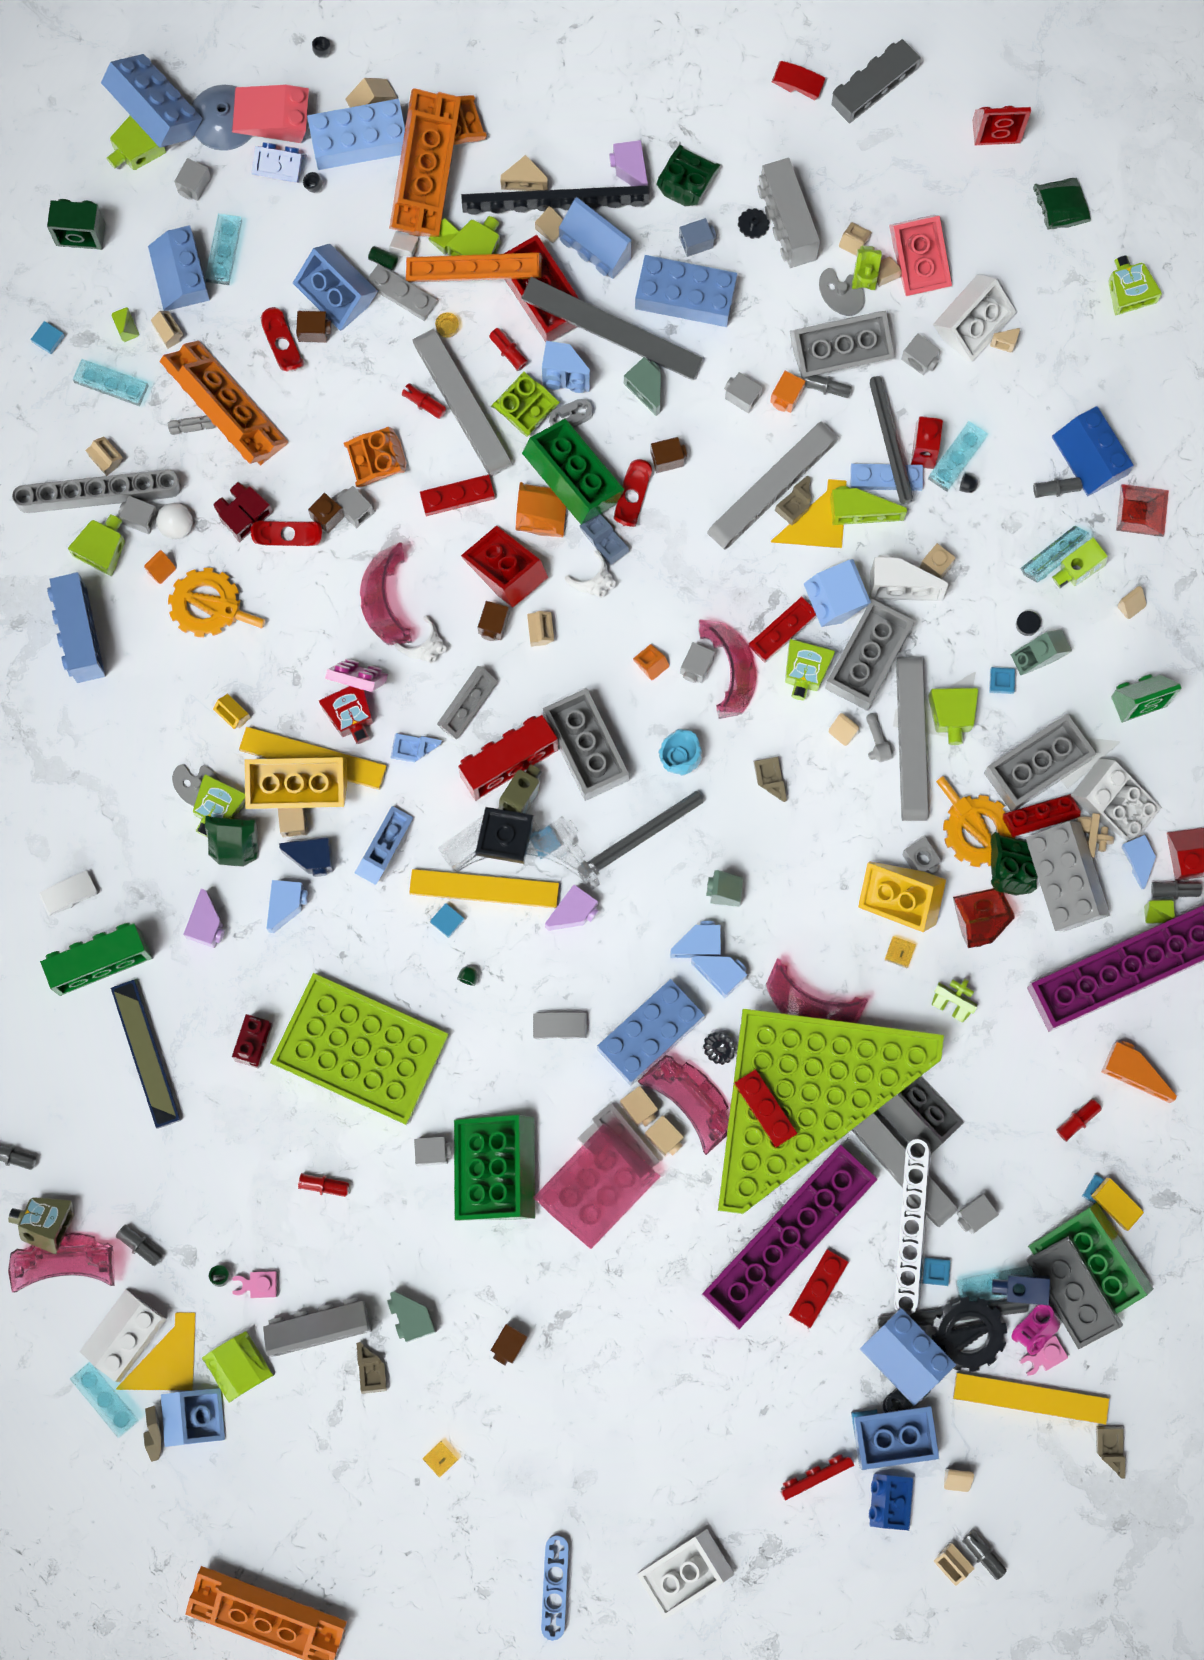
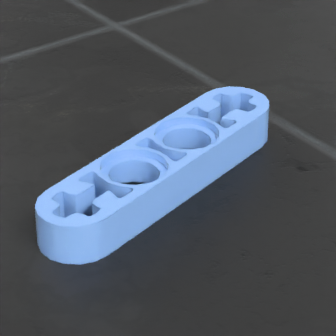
M558 1535L552 1536L546 1542L541 1631L543 1636L551 1641L561 1638L565 1630L569 1547L566 1539ZM555 1540H560V1545H564V1550L559 1552V1559L564 1558V1564L559 1562L548 1563V1558L554 1559V1550H550L549 1546L553 1545ZM552 1567H559L563 1571V1578L558 1582H553L548 1577V1571ZM555 1593L561 1597L562 1604L559 1608L552 1609L547 1605V1597L550 1594ZM546 1611L553 1614L562 1612L561 1618L556 1616V1625L560 1626L561 1629L556 1631L554 1636L550 1635V1631L545 1629V1626L551 1623V1616L545 1617Z

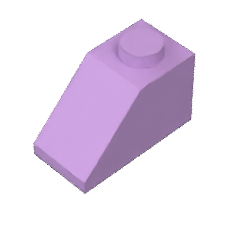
M641 140L613 144V153H609L610 167H615L616 176L630 186L648 185Z
M573 885L545 922V928L551 931L583 926L587 920L591 922L599 912L596 909L598 901L576 885Z
M200 889L183 935L186 939L215 948L216 943L222 941L225 930L222 929L223 924L206 890Z

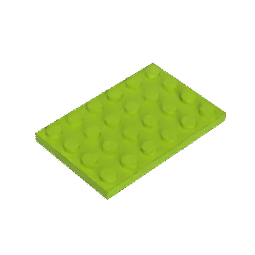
M313 973L270 1064L407 1126L449 1034Z

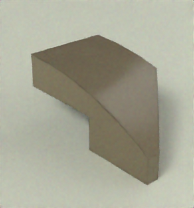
M806 476L793 487L792 493L775 507L774 511L791 526L809 510L811 500L809 476Z
M778 757L753 761L758 786L782 802H786L784 781H782Z
M357 1342L361 1394L387 1391L385 1364L377 1355H374L364 1347L361 1342Z
M155 1405L145 1408L146 1423L149 1431L143 1433L144 1446L151 1462L159 1460L161 1453V1434Z
M1096 1426V1453L1121 1479H1125L1122 1426Z

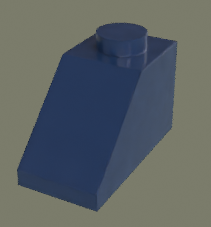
M328 838L279 843L281 852L306 873L313 874V877L326 876L327 872H333L331 844Z

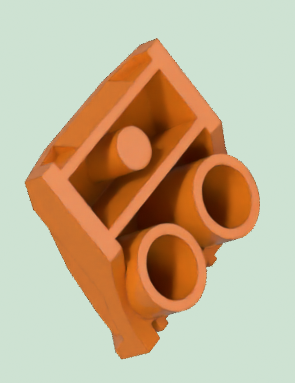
M474 95L457 96L461 97L454 145L486 139L487 134L483 131L474 104Z
M391 427L365 433L344 442V447L348 450L357 480L355 482L356 487L367 486L388 476L406 472L407 463L401 442Z
M520 482L516 512V531L529 532L539 536L563 537L566 506L551 488Z

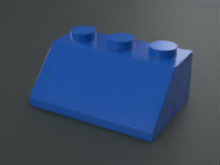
M1098 406L1078 415L1052 435L1053 441L1073 474L1081 479L1082 488L1087 497L1128 476L1134 466Z

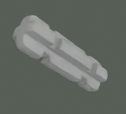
M204 415L203 418L197 416L181 419L180 422L178 420L168 422V429L171 435L180 434V431H183V433L200 431L205 427L206 430L215 428V425L207 415Z

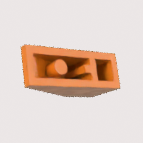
M1121 1041V1043L1116 1042L1112 1045L1102 1068V1073L1168 1103L1176 1100L1177 1095L1139 1051L1134 1050V1045L1125 1041Z

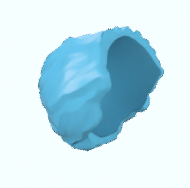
M678 729L663 740L658 753L664 769L670 773L684 776L698 767L702 759V750L695 733L689 730Z

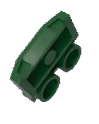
M679 144L658 177L656 185L665 197L685 207L698 205L706 188L719 171L720 164H715L684 149V146Z
M1068 178L1041 185L1034 184L1033 190L1036 192L1037 203L1042 208L1047 230L1069 228L1091 221L1089 209L1077 178Z
M205 817L208 855L219 865L244 867L257 859L258 842L255 820Z
M994 832L991 835L990 842L991 885L995 891L1015 896L1034 892L1037 889L1038 876L1027 842L1001 836L999 833Z

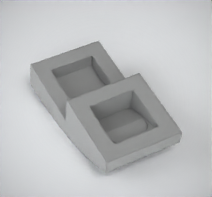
M533 1013V1038H587V1013Z

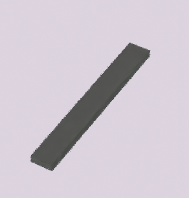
M530 277L521 297V300L630 352L645 357L647 360L653 361L690 380H694L703 359L533 277Z

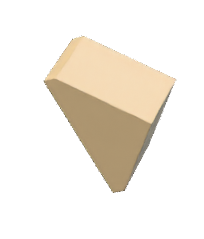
M363 78L345 98L349 108L397 99L388 80L382 78Z
M526 155L501 174L500 177L501 190H548L547 177Z

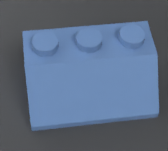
M576 198L559 226L560 241L566 247L575 249L581 259L593 263L600 274L603 276L608 275L614 279L631 260V239L579 198Z
M190 225L168 230L148 246L164 311L210 301Z
M331 244L313 248L293 281V284L320 311H326L327 318L340 331L345 329L368 308L378 292Z
M902 1308L860 1348L868 1359L913 1405H916L956 1366Z
M931 1406L854 1417L859 1468L862 1470L939 1459Z

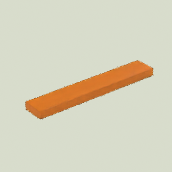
M516 253L406 257V281L436 282L541 278L542 254Z

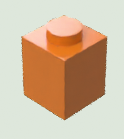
M784 370L771 394L770 403L779 411L791 413L804 390L806 381Z

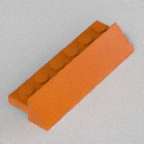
M416 88L411 90L389 229L406 232L414 236H439L461 97L442 92L435 94Z
M199 340L183 344L179 351L162 356L159 362L165 367L166 371L173 376L181 388L188 393L196 405L203 410L211 422L218 427L249 464L258 462L261 466L287 445L288 440Z
M203 1566L200 1567L197 1573L194 1589L189 1597L185 1615L302 1660H335L347 1621L336 1616L326 1614L313 1607L305 1606L289 1598L279 1596L263 1588H258Z

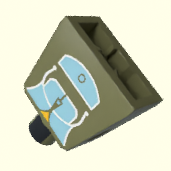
M529 765L526 772L518 770L501 795L498 809L526 814L538 794L540 785L538 779L542 771L534 765Z
M33 1197L29 1200L25 1210L12 1208L9 1213L8 1222L18 1225L19 1236L23 1242L57 1254L74 1217L72 1201Z

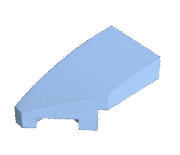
M396 733L390 758L415 763L438 747L442 740L424 736L417 738Z
M1143 835L1122 845V849L1133 868L1132 873L1141 890L1146 887L1156 858L1146 836Z

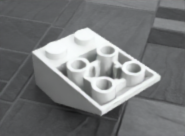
M1100 758L1071 794L1078 804L1090 815L1093 813L1100 814L1099 821L1126 842L1138 838L1161 809L1115 760Z

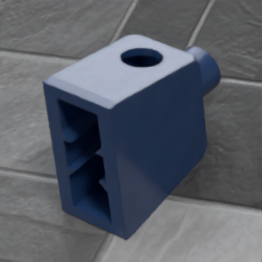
M1008 1274V1280L992 1279V1294L1007 1295V1302L1049 1305V1276ZM1016 1284L1025 1286V1290L1023 1293H1016L1013 1287Z

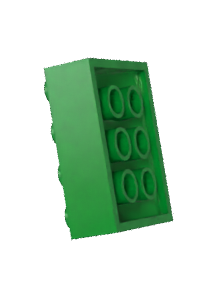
M508 1115L454 1120V1221L535 1219L534 1117Z
M1097 1202L1028 1246L1033 1255L1071 1235L1117 1314L1146 1297L1154 1289Z

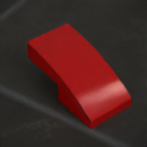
M779 61L771 82L790 93L796 90L810 99L816 100L821 92L825 77L796 64Z

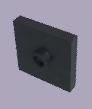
M485 807L475 855L524 864L535 818L534 815Z

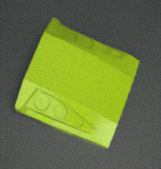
M523 371L491 407L496 409L523 435L528 437L560 402L541 384Z
M247 1331L233 1337L202 1357L228 1403L274 1376Z

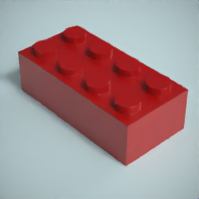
M538 235L531 237L504 253L542 254L541 278L535 279L579 299ZM504 279L545 342L553 341L577 327L522 301L521 297L529 279Z
M543 715L537 718L536 716L528 718L523 722L524 726L517 730L514 728L510 729L502 735L503 739L496 743L494 741L487 743L481 748L482 751L475 756L470 754L460 761L461 764L458 765L460 778L475 801L511 780L518 770L526 771L529 765H536L558 751V739Z

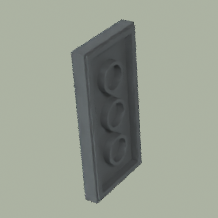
M1071 1235L1026 1259L1034 1275L1050 1277L1049 1300L1078 1350L1123 1326Z

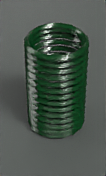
M374 245L370 249L368 260L393 270L398 262V256Z

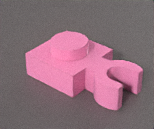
M276 1271L250 1272V1280L242 1276L232 1277L233 1281H241L243 1284L241 1290H234L232 1292L234 1295L241 1296L250 1291V1298H277Z
M1052 1336L1035 1356H1024L1019 1362L1020 1364L1026 1361L1032 1363L1033 1368L1026 1372L1027 1376L1037 1373L1039 1366L1042 1365L1044 1370L1047 1371L1068 1359V1356L1057 1337Z

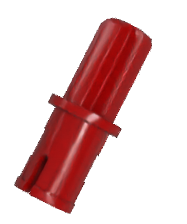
M496 328L490 333L489 338L501 351V356H505L516 371L522 370L529 361L516 348V343H512L500 328Z
M411 383L405 386L410 392L403 389L401 395L418 405L417 408L419 410L424 409L437 419H441L445 415L446 407L431 398L430 393L422 392Z
M1090 1100L1077 1113H1071L1072 1116L1056 1129L1058 1135L1067 1142L1081 1128L1085 1129V1124L1102 1110L1100 1104L1096 1100Z
M301 1173L298 1189L320 1192V1195L326 1193L346 1197L349 1192V1183L328 1179L326 1175L317 1177Z

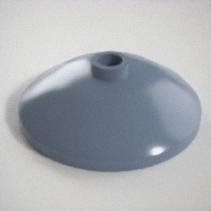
M226 84L212 86L201 92L192 103L195 111L203 118L194 136L199 142L211 149L221 151L233 150L241 147L253 137L252 135L232 132L235 88L237 86ZM220 108L226 109L224 112L218 111Z

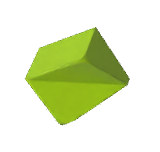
M444 218L441 221L439 236L429 237L428 240L446 255L448 253L447 244L459 231Z
M128 307L112 313L111 316L122 341L127 342L139 336Z
M1150 900L1144 906L1145 922L1147 924L1165 923L1174 919V901Z

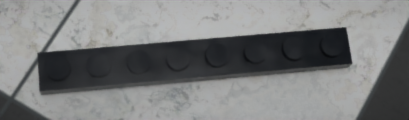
M649 185L461 194L462 211L471 215L481 212L499 214L504 211L513 210L515 212H526L527 210L535 209L545 211L549 206L552 209L561 208L562 210H569L576 198H579L591 209H595L598 206L618 208L621 205L641 207L644 204H649Z

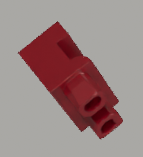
M237 482L229 490L236 499L229 504L221 497L213 506L218 513L221 523L230 530L240 543L251 533V526L254 522L264 521L273 511L270 504L252 487L246 488Z
M245 1014L232 1054L233 1060L237 1063L259 1069L266 1048L262 1044L267 1045L273 1023L269 1022V1020Z

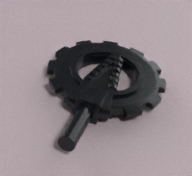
M969 1296L958 1298L959 1302L952 1305L949 1302L941 1308L944 1312L940 1317L935 1316L932 1327H935V1334L931 1335V1339L956 1364L953 1369L961 1371V1368H969V1372L979 1371L980 1366L986 1363L990 1366L997 1360L995 1358L999 1351L1003 1352L1006 1341H1003V1336L1007 1334L1006 1323H1001L999 1317L1002 1314L996 1306L993 1308L988 1306L987 1300L978 1297L977 1301L969 1300ZM964 1317H977L983 1321L952 1329L955 1323ZM987 1333V1339L982 1347L971 1352L962 1351L969 1344H972L973 1341L978 1340L979 1337Z

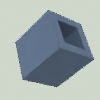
M706 218L679 227V239L686 256L689 257L713 248L716 233L713 225L709 226Z

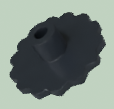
M757 208L747 209L738 217L739 222L737 226L745 237L759 239L769 230L768 225L770 221L762 210Z
M715 1031L708 1034V1037L704 1039V1054L715 1064L724 1065L735 1057V1043L724 1032L719 1033Z

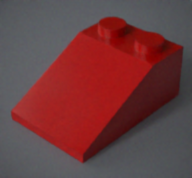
M1005 106L1003 108L981 107L975 109L972 119L974 146L1021 144L1031 114V107Z
M497 525L461 555L462 559L495 594L512 608L548 578L541 560Z

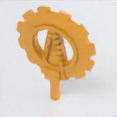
M203 568V571L196 572L194 569L187 572V576L184 579H178L174 583L173 587L175 590L173 595L169 594L168 605L172 606V611L169 612L172 621L177 620L180 624L178 628L184 633L188 631L193 632L194 637L204 638V635L212 633V636L222 633L221 629L224 626H230L236 620L259 628H263L265 625V619L240 610V600H236V594L239 591L235 583L231 585L228 581L230 579L228 575L223 572L220 574L215 573L213 568ZM207 586L217 590L220 596L193 593L192 591L198 587ZM187 602L211 617L205 619L194 617L187 609Z
M944 776L940 777L936 783L953 804L947 812L950 814L949 819L944 820L943 831L947 832V838H944L947 848L951 847L956 853L954 857L960 862L963 859L970 862L969 866L980 867V864L987 863L988 867L991 866V834L988 828H986L981 814L993 821L996 832L999 835L1015 839V837L1011 836L1002 819L1003 814L1006 813L1003 810L1005 806L999 801L995 803L989 801V797L984 795H978V799H971V796L960 798ZM962 828L966 829L984 848H976L968 844L963 837Z

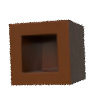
M297 311L296 334L298 342L327 343V334L332 332V322L327 319L326 311Z
M678 437L650 444V454L656 474L684 467V458H687L685 444H680Z
M325 492L308 509L310 518L314 522H319L326 533H329L344 518L342 507Z
M485 601L477 626L478 634L483 639L488 641L502 640L510 615L509 607Z
M505 1324L490 1350L495 1353L493 1359L506 1366L507 1362L513 1364L528 1337Z

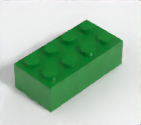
M565 418L530 437L522 452L523 456L581 525L615 506L625 490Z
M128 922L117 926L116 931L109 934L102 932L92 937L93 940L89 942H76L69 946V950L64 952L54 951L45 956L46 959L40 961L50 989L57 995L62 996L153 959L143 932L135 923L130 924Z

